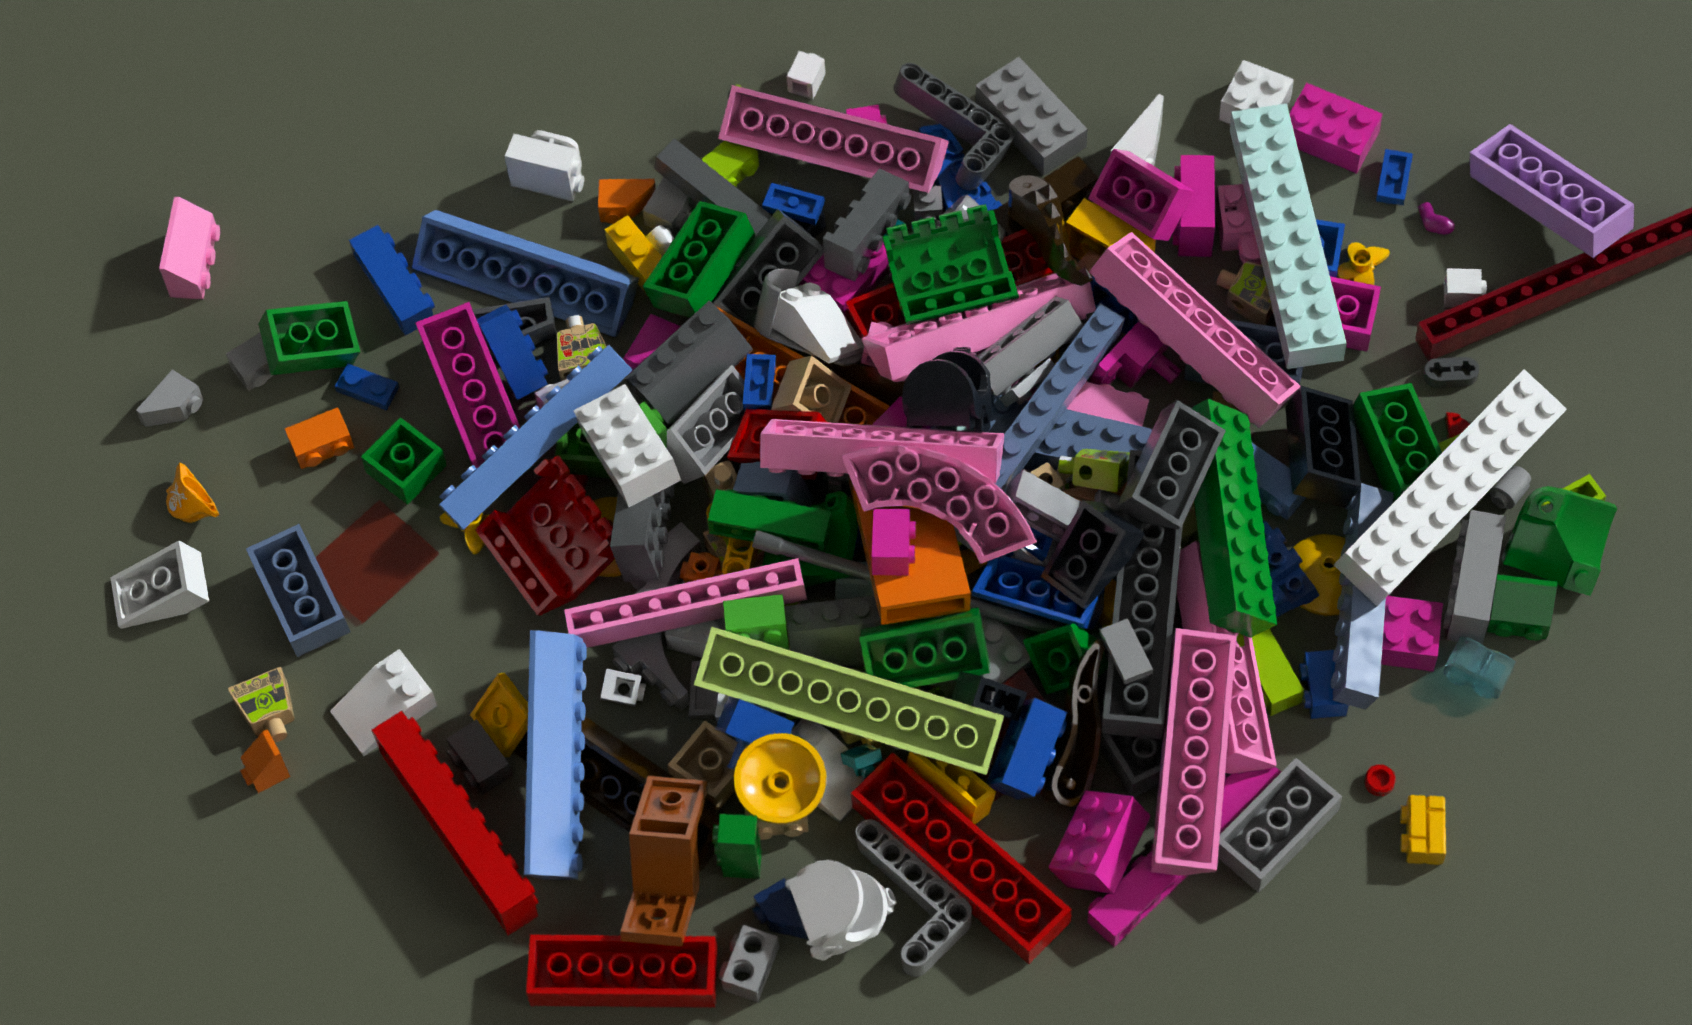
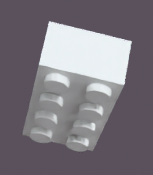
M625 384L573 410L583 435L628 507L681 481L672 456Z

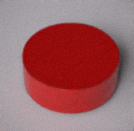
M1381 764L1370 767L1364 779L1366 789L1375 796L1388 795L1394 789L1396 782L1393 770Z

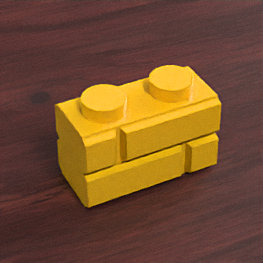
M1424 795L1408 796L1406 806L1401 805L1400 824H1406V834H1401L1400 851L1406 852V862L1441 865L1446 856L1445 798L1443 796L1425 797Z

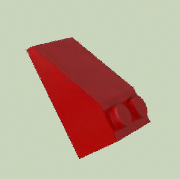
M746 409L727 458L740 464L760 462L761 432L771 419L827 421L820 412ZM815 471V474L812 475L801 474L804 480H815L818 472Z

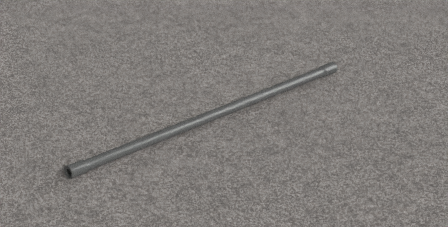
M756 531L752 544L753 548L776 555L781 554L794 559L798 558V560L871 582L868 565L789 542L781 537L762 531ZM970 596V609L979 607L980 615L1039 633L1066 626ZM1087 632L1095 638L1103 641L1100 635ZM1105 646L1104 652L1109 654V652H1108V650H1107V648H1106V646Z

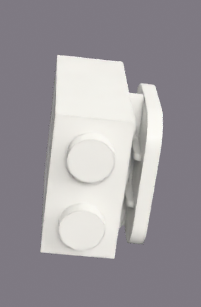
M542 130L534 131L531 138L518 134L513 135L505 154L511 186L574 201L576 193L581 192L584 185V176L581 175L582 163L578 144L569 137Z

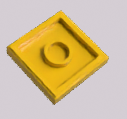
M506 673L497 674L470 716L473 720H478L503 756L510 757L528 731V702Z

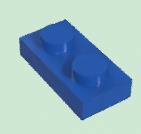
M1385 149L1376 201L1404 206L1413 153Z
M771 183L762 208L771 214H774L779 209L793 220L816 226L825 201L823 196Z
M747 354L743 410H771L773 405L776 355Z
M348 363L335 385L336 392L384 410L389 408L400 388L398 382Z

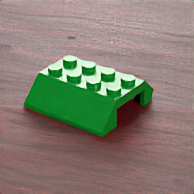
M986 204L967 208L968 219L963 220L961 210L939 215L940 226L935 225L933 217L911 222L912 233H908L906 223L886 228L887 236H883V243L899 306L906 325L1019 298L1012 271L1009 272L1000 242L994 210L988 211Z

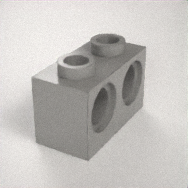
M743 925L740 934L735 933L731 941L730 951L732 955L729 962L724 961L720 969L719 979L722 981L723 991L758 1002L779 950L778 936ZM750 945H758L761 947V949L756 953H748L747 951H745L746 948ZM740 972L750 974V977L745 981L735 979V976Z

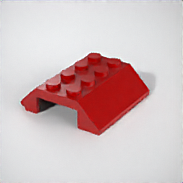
M560 456L544 459L533 470L536 475L543 477L507 513L494 510L475 529L531 608L539 616L576 599L615 560L610 548L612 525L606 517L601 518L602 512L591 497H585V489L573 474L569 475L570 469Z

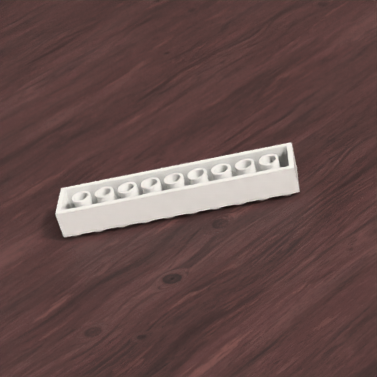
M1524 369L1341 556L1334 566L1378 606L1567 409Z

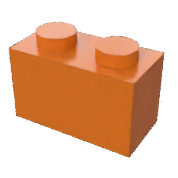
M338 407L285 428L289 443L301 469L317 466L328 458L344 455L354 448L350 433Z

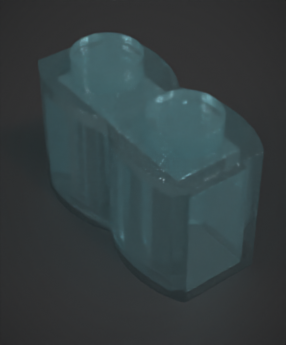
M1461 636L1445 664L1444 674L1453 684L1471 686L1483 698L1499 699L1514 670L1516 661L1503 653L1488 649L1473 639Z

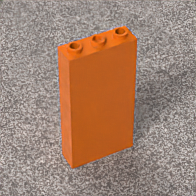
M849 476V486L881 625L970 611V589L954 525L945 519L921 510V508L903 505L874 508L910 509V521H916V539H910V545H915V564L909 563V576L872 575L873 509L863 511Z

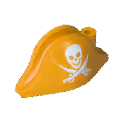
M179 462L176 467L174 481L166 490V505L169 513L173 517L187 523H193L208 516L215 518L219 516L213 500L186 465Z

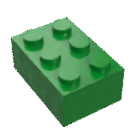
M348 301L267 309L258 323L271 375L346 367L347 363L353 365L360 354Z

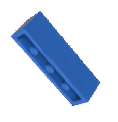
M379 225L349 240L355 259L405 336L417 330L415 322L433 316L432 309L435 308L433 300L428 293L423 295L420 288L422 285L417 275L408 272L407 268L409 265L401 252L397 254L394 250L396 245L388 232L384 234Z

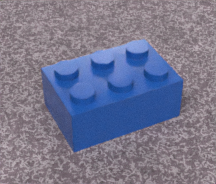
M1036 698L1025 700L1019 720H1010L986 784L992 789L1016 800L1035 797V794H1039L1045 783V777H1042L1045 768L1051 765L1056 754V749L1053 748L1057 737L1061 738L1066 729L1067 722L1064 719L1067 712Z

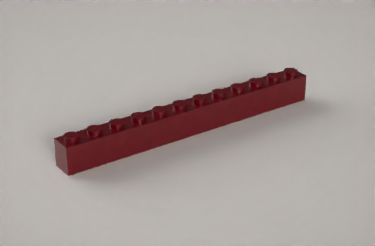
M1692 207L1621 237L1594 258L1584 252L1418 322L1415 340L1429 362L1432 359L1446 355L1692 251Z

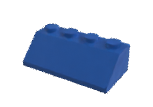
M1004 555L989 560L972 590V596L1063 623H1074L1083 629L1093 630L1104 611L1105 588L1086 609H1083L1041 577L1045 567Z

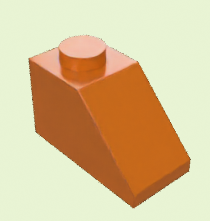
M599 179L598 211L600 222L614 224L627 215L631 219L644 209L656 190L655 179Z
M268 729L263 731L240 757L245 767L240 772L247 786L254 784L258 793L290 777L283 758Z

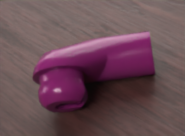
M1425 202L1418 206L1421 219L1427 231L1441 235L1450 234L1454 231L1455 224L1453 220L1435 214L1431 203Z

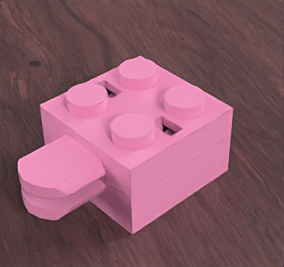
M1243 184L1217 186L1215 206L1222 251L1239 250L1242 263L1251 262L1261 265Z

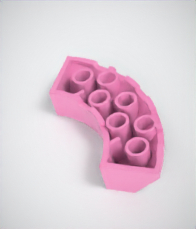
M878 446L842 455L864 512L886 506L903 505L921 508V510L945 519L954 525L970 544L980 564L1037 542L1027 521L1007 494L984 474L956 458L937 451L909 446Z

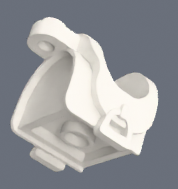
M822 860L814 862L802 868L796 877L785 881L787 889L792 892L809 938L806 941L807 945L813 946L810 948L811 955L822 961L827 960L833 955L845 953L878 935L885 922L886 915L894 911L893 905L896 904V898L890 888H884L871 875L853 870L837 861Z

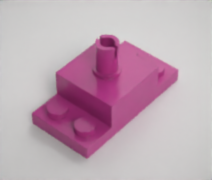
M1138 321L1097 365L1089 382L1097 385H1111L1116 377H1118L1127 386L1132 388L1149 369L1153 368L1169 384H1172L1182 370L1163 355L1169 346L1162 343L1158 335L1148 326Z

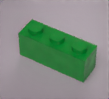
M720 814L719 825L713 826V843H715L717 866H722L723 877L760 879L762 847L757 816Z

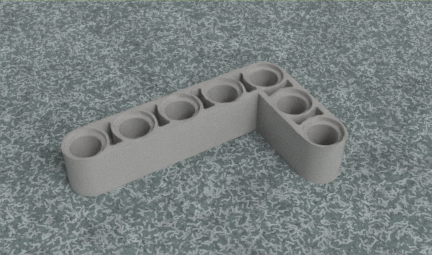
M871 819L863 820L856 827L857 849L932 916L903 946L901 951L904 972L912 977L922 976L970 929L972 923L971 906L879 822ZM866 834H874L875 836H877V838L873 841H865L862 839L863 836H865ZM890 853L899 856L894 861H888L884 857ZM910 873H917L921 876L915 881L906 878ZM936 892L942 894L943 898L934 901L929 899L928 896ZM960 912L966 917L957 921L953 920L950 916L953 913ZM939 933L944 936V939L934 942L929 937L932 934ZM917 954L922 956L923 959L918 963H912L908 961V957Z

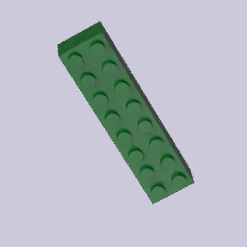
M1206 399L1191 409L1226 430L1194 499L1210 624L1251 638L1276 626L1277 620L1264 534L1265 527L1262 520L1261 500L1253 455L1254 449L1251 441L1250 421L1248 414L1211 399Z

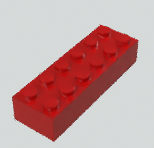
M530 935L526 995L530 1006L715 1008L718 954L716 937L685 936L681 947L621 941V935Z

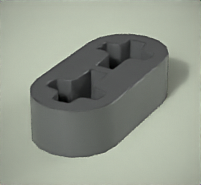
M1469 357L1436 358L1427 362L1423 378L1429 386L1435 388L1470 386L1478 378L1479 365L1474 359ZM1467 368V371L1470 372V375H1464V372L1461 371V369ZM1438 369L1441 377H1436L1433 370Z

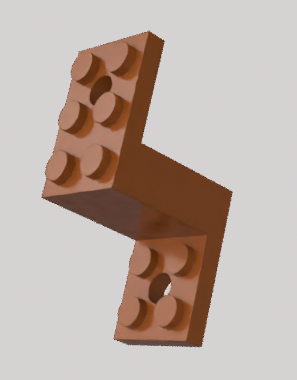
M656 776L647 777L629 833L633 893L620 931L621 941L682 947L700 887L697 827L708 793V781ZM655 917L663 918L660 920H654Z

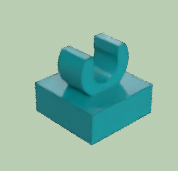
M867 743L840 753L842 763L853 768L857 777L862 775L864 780L875 770L873 764L883 760L881 750Z

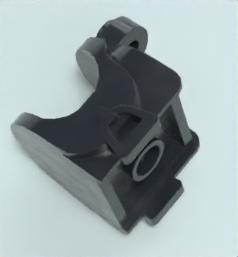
M970 347L953 348V351L942 353L934 359L918 365L911 371L906 378L902 393L903 411L907 417V427L912 429L923 426L967 427V430L975 427L974 430L977 433H983L990 429V418L992 415L990 372L977 357V353L971 352Z

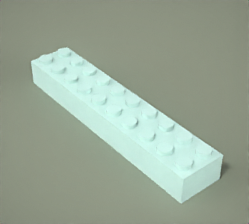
M1287 104L1231 112L1230 134L1286 368L1291 369L1344 361L1347 343Z

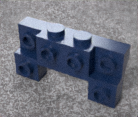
M1262 518L1265 527L1264 534L1277 619L1287 611L1308 604L1320 595L1300 568L1299 564L1303 561L1295 549L1291 548L1288 550L1284 545L1287 540L1278 527L1273 530L1267 521H1264Z

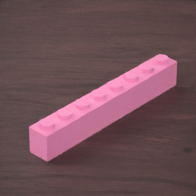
M797 558L565 609L564 612L568 633L583 638L586 647L590 648L724 618L723 601L783 594L785 605L807 600Z

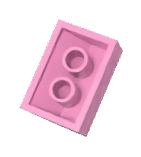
M174 197L159 270L170 297L203 299L205 289L210 287L211 277L209 268L215 262L214 244L215 241H219L220 226L216 225L212 213L180 197Z

